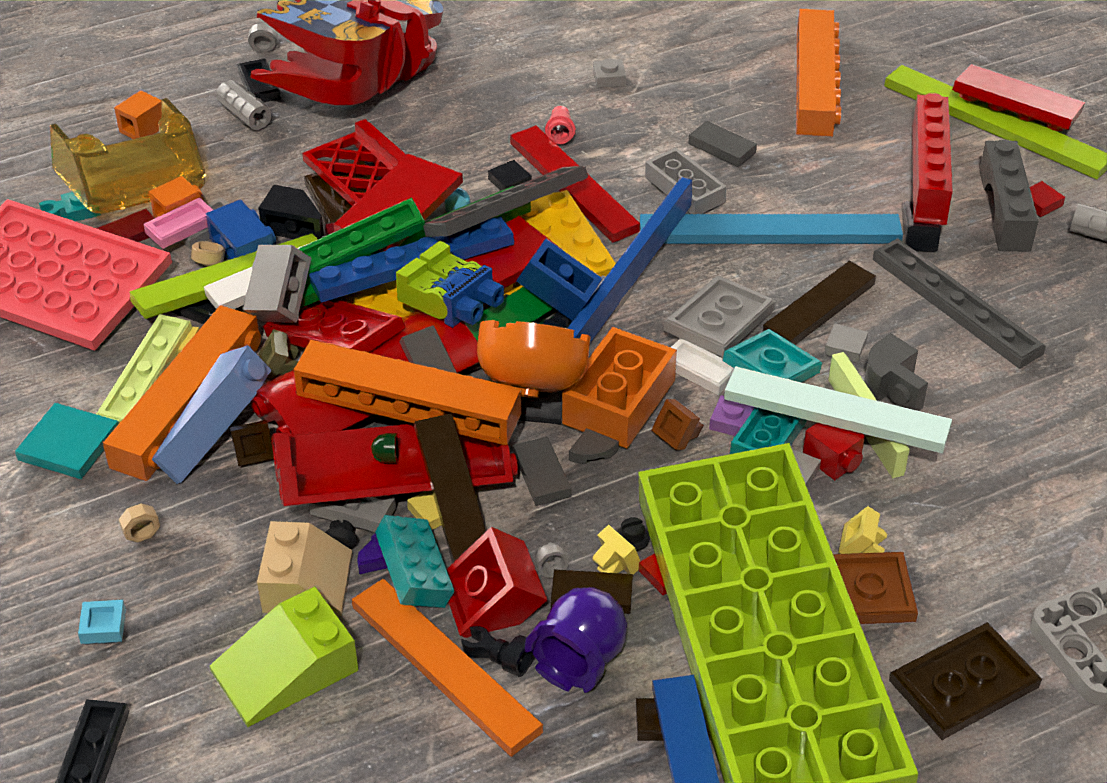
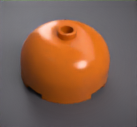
M489 320L480 322L477 355L481 368L494 382L521 388L522 397L538 398L539 392L564 390L576 383L586 368L591 338L587 334H581V338H574V330L529 322L516 321V323H506V327L499 328V321Z

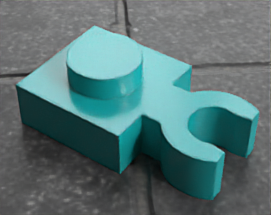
M92 187L76 189L69 193L61 194L60 201L46 200L39 203L40 210L75 222L101 216Z

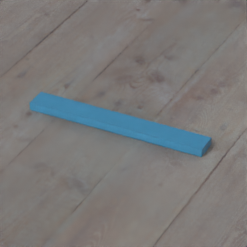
M640 214V231L653 214ZM685 214L663 244H888L897 238L902 241L903 232L899 214Z

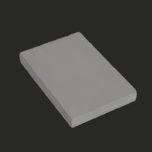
M716 276L665 320L663 331L723 357L725 350L737 345L774 311L775 300L721 276Z

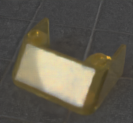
M168 98L161 99L162 118L158 122L160 133L105 146L99 139L90 134H81L69 139L56 123L50 124L52 169L91 212L104 214L151 202L150 190L180 176H183L192 185L198 186L199 189L205 185V168L191 123Z

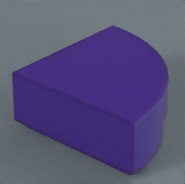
M376 533L371 536V541L358 553L359 574L387 568Z

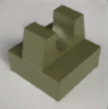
M275 329L272 330L259 352V357L271 369L266 378L268 380L275 379L278 374H285L294 370L298 361L294 360L298 354V347L287 343L286 333Z

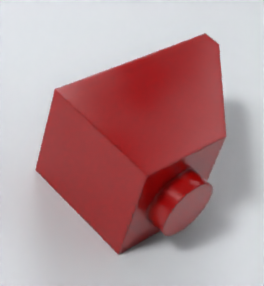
M816 423L805 432L803 453L820 459V470L835 481L845 473L853 472L861 464L864 434Z

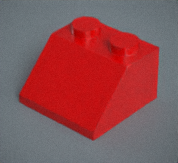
M493 527L489 528L446 569L454 588V593L448 603L459 635L464 638L472 637L470 631L472 626H481L487 629L488 632L520 625L547 601L525 541Z

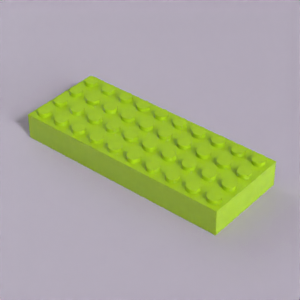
M790 443L638 472L640 506L690 671L695 677L702 710L724 783H917V768Z

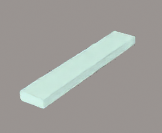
M736 366L724 394L725 400L942 454L952 424V419Z

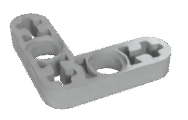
M1107 579L1036 607L1030 623V631L1079 694L1086 701L1095 705L1107 704V686L1105 688L1102 685L1103 683L1107 685V659L1087 636L1086 632L1107 624ZM1085 605L1094 614L1083 616L1078 614L1073 607ZM1068 647L1077 648L1084 653L1085 657L1083 659H1073L1066 655L1063 649Z

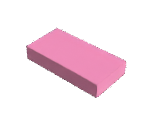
M197 198L145 223V233L164 249L207 228L206 213L213 209L201 198Z

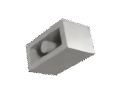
M258 245L243 310L256 316L262 322L297 323L311 257L293 245Z

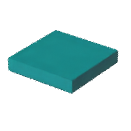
M770 329L725 350L722 360L733 368L736 366L801 383L820 373L822 366L820 360Z
M54 403L15 450L16 458L18 461L82 479L104 451L103 442L117 427L118 421Z

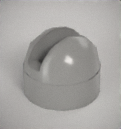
M550 542L547 545L540 546L535 553L536 566L544 577L553 578L554 569L566 570L568 567V558L558 544ZM553 556L556 561L548 564L547 558Z

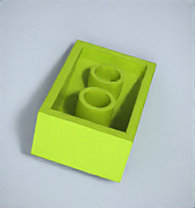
M315 586L279 603L210 665V671L247 728L359 671L355 640Z

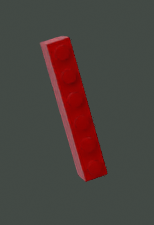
M936 93L917 94L912 125L913 222L947 225L953 192L948 97H942Z

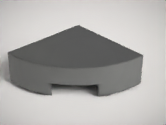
M586 428L569 450V461L583 464L587 463V460L604 457V460L608 459L619 450V441Z

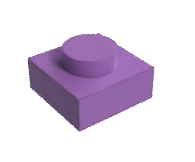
M721 395L710 418L709 429L736 436L755 407L725 400L724 396Z

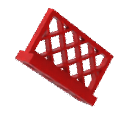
M366 119L355 122V132L302 153L303 161L351 206L380 181L377 180L378 176L384 177L407 155ZM355 145L358 151L345 150L344 148ZM329 157L332 158V161H320L317 159ZM349 159L354 160L353 164L340 163L338 160ZM360 161L373 162L375 166L359 164ZM334 172L349 173V176H348V177L335 176V175H333V173H334ZM356 174L372 175L371 179L355 178ZM354 187L367 190L366 193L352 192L350 189Z

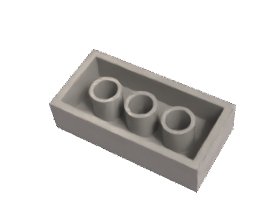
M678 148L669 150L645 162V178L666 195L669 194L682 177L692 180V205L688 209L690 214H702L726 202L727 186Z

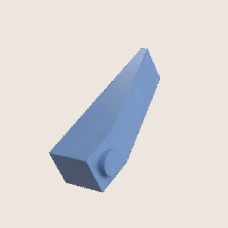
M248 345L220 354L152 460L176 484L181 483L250 403L252 398L255 397L256 391L261 388L271 369Z

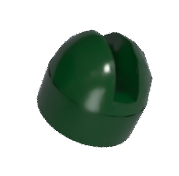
M397 433L381 434L373 440L371 450L376 460L382 463H398L399 441Z

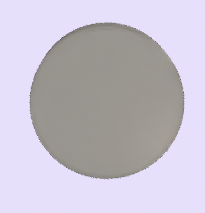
M256 24L250 28L248 43L252 49L258 52H269L277 46L278 34L268 24Z

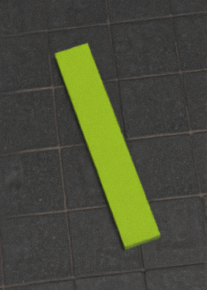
M312 233L277 245H293L299 248L318 239ZM257 251L129 291L130 301L144 319H148L206 300L208 298L205 296L204 286L252 267Z

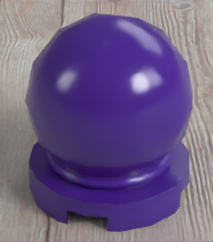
M593 587L574 588L560 597L552 605L547 620L540 621L526 637V653L532 651L534 657L539 662L535 667L536 671L549 683L567 692L573 686L583 688L584 693L589 692L603 676L605 665L621 652L626 641L627 622L623 607L609 593Z

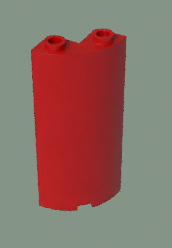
M420 310L403 317L405 329L369 352L409 362L399 342L401 337L434 325L457 373L479 362L477 355L478 342L463 321L452 328L445 324L444 319L435 318ZM294 370L262 384L261 388L256 391L255 397L250 401L254 412L259 418L263 417L267 422L275 420L278 425L276 433L289 432V436L341 431L373 415V413L298 396Z
M414 423L289 436V432L274 433L272 435L276 480L279 482V496L282 506L432 491L414 429ZM397 433L399 441L398 463H382L374 458L371 445L378 435ZM458 434L473 486L513 482V476L517 475V459L515 453H510L509 445Z

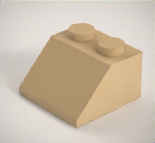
M270 521L257 580L262 613H269L279 603L315 586L336 616H342L353 556L352 550L311 523Z

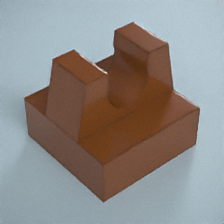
M666 399L651 430L675 450H683L686 448L689 440L699 436L704 425L699 422L700 418L676 399Z

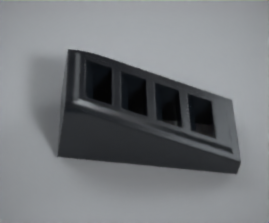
M902 202L904 243L915 251L936 252L941 233L940 225L913 222V202Z

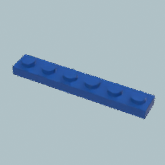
M501 216L490 218L450 236L424 237L417 242L400 247H390L386 251L370 256H360L353 261L340 265L324 267L320 271L309 274L311 286L322 303L396 280V272L416 257L420 259L419 255L438 241L450 245L451 254L461 259H467L513 245V232Z

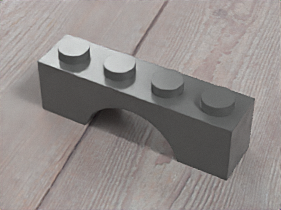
M1004 139L985 141L979 172L984 190H993L995 218L993 231L998 251L1031 252L1038 225V217L1018 142Z

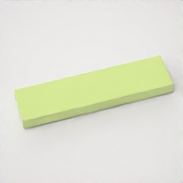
M159 314L96 414L117 420L119 424L175 359L179 347L192 329L191 321Z
M844 352L833 354L828 381L834 390L877 401ZM864 434L892 479L904 476L910 450L908 446Z

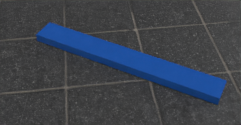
M684 177L679 179L567 329L574 330V338H581V334H587L591 337V343L619 305L621 299L633 286L691 207L692 180Z

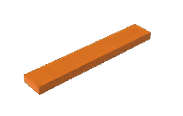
M384 578L352 599L353 609L510 757L543 733V724L420 611L413 605H401L395 589Z

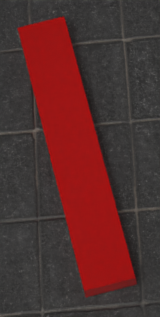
M537 125L510 135V144L542 175L562 167L579 166ZM589 174L588 178L559 190L560 192L568 190L583 215L612 243L640 232V222Z

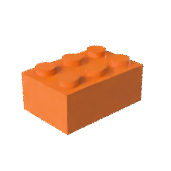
M612 327L588 358L586 368L579 380L562 392V424L582 432L586 428L615 439L619 441V446L628 448L674 383L677 350Z

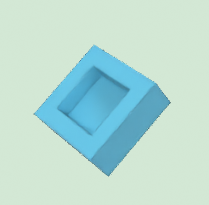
M124 600L83 602L78 630L80 643L122 642L126 614Z

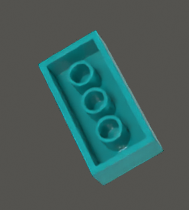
M755 407L731 441L730 454L786 443L792 445L808 420Z
M384 515L375 533L400 604L445 608L454 593V588L428 520Z

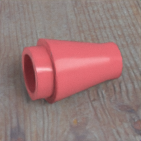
M557 106L552 110L545 126V133L556 144H565L574 137L576 128L570 117L569 110L564 106Z

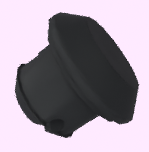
M630 517L622 521L621 527L617 532L633 545L636 551H639L649 544L650 535L645 525L642 524L643 521L641 519Z
M334 520L330 523V529L326 530L325 533L352 550L357 543L356 535L353 533V525L347 520H343L342 523H339V520Z

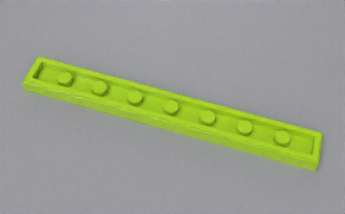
M904 65L899 66L885 79V87L914 100H917V94L926 95L928 93H936L942 97H948L950 116L1005 140L1017 141L1019 146L1098 180L1107 171L1106 152L1034 121L1022 120L1011 111L993 110L988 107V103L980 100H964L959 96L960 93L952 90L953 86Z

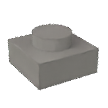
M622 59L593 61V74L597 88L626 86V73Z

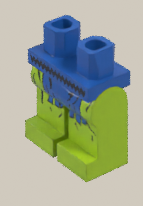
M438 241L420 254V259L416 257L396 272L398 301L435 318L444 319L445 324L452 328L462 320L474 325L481 320L484 303L496 308L504 301V286L493 281L492 268L486 265L481 266L473 261L466 262L451 254L450 245L442 241Z

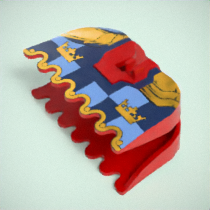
M280 0L277 2V9L279 11L266 8L257 11V18L262 19L283 37L300 46L307 53L289 51L287 59L290 62L272 60L270 62V69L273 71L255 69L251 71L250 78L316 102L331 105L363 103L377 93L382 94L386 92L397 81L413 78L417 73L425 70L433 63L436 57L437 43L435 39L428 35V29L441 23L443 6L439 0H295L296 2ZM398 20L407 21L406 32L402 31Z

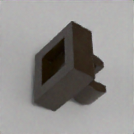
M267 420L230 428L238 466L274 459Z

